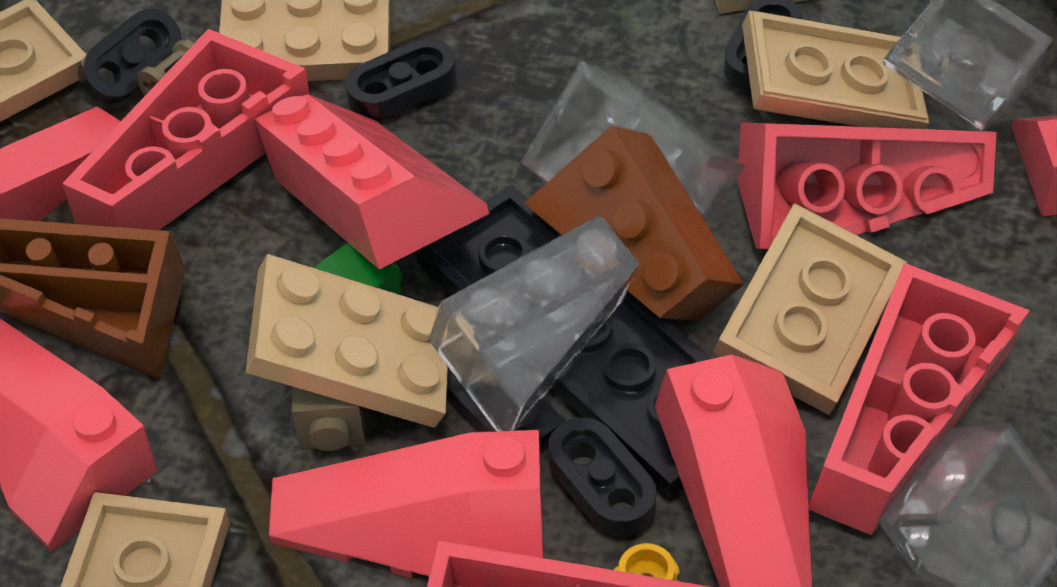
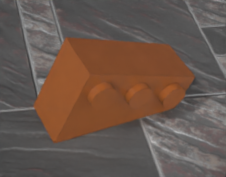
M612 125L524 202L525 205L659 318L698 322L744 285L666 158L649 134Z
M0 218V313L160 380L186 271L171 232Z

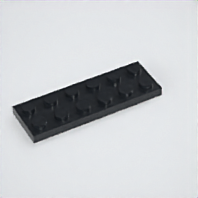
M512 184L485 201L489 211L488 215L416 251L417 263L583 418L595 419L605 424L646 470L661 491L671 498L684 488L659 421L655 404L667 369L712 359L666 318H659L525 205L524 202L528 198Z

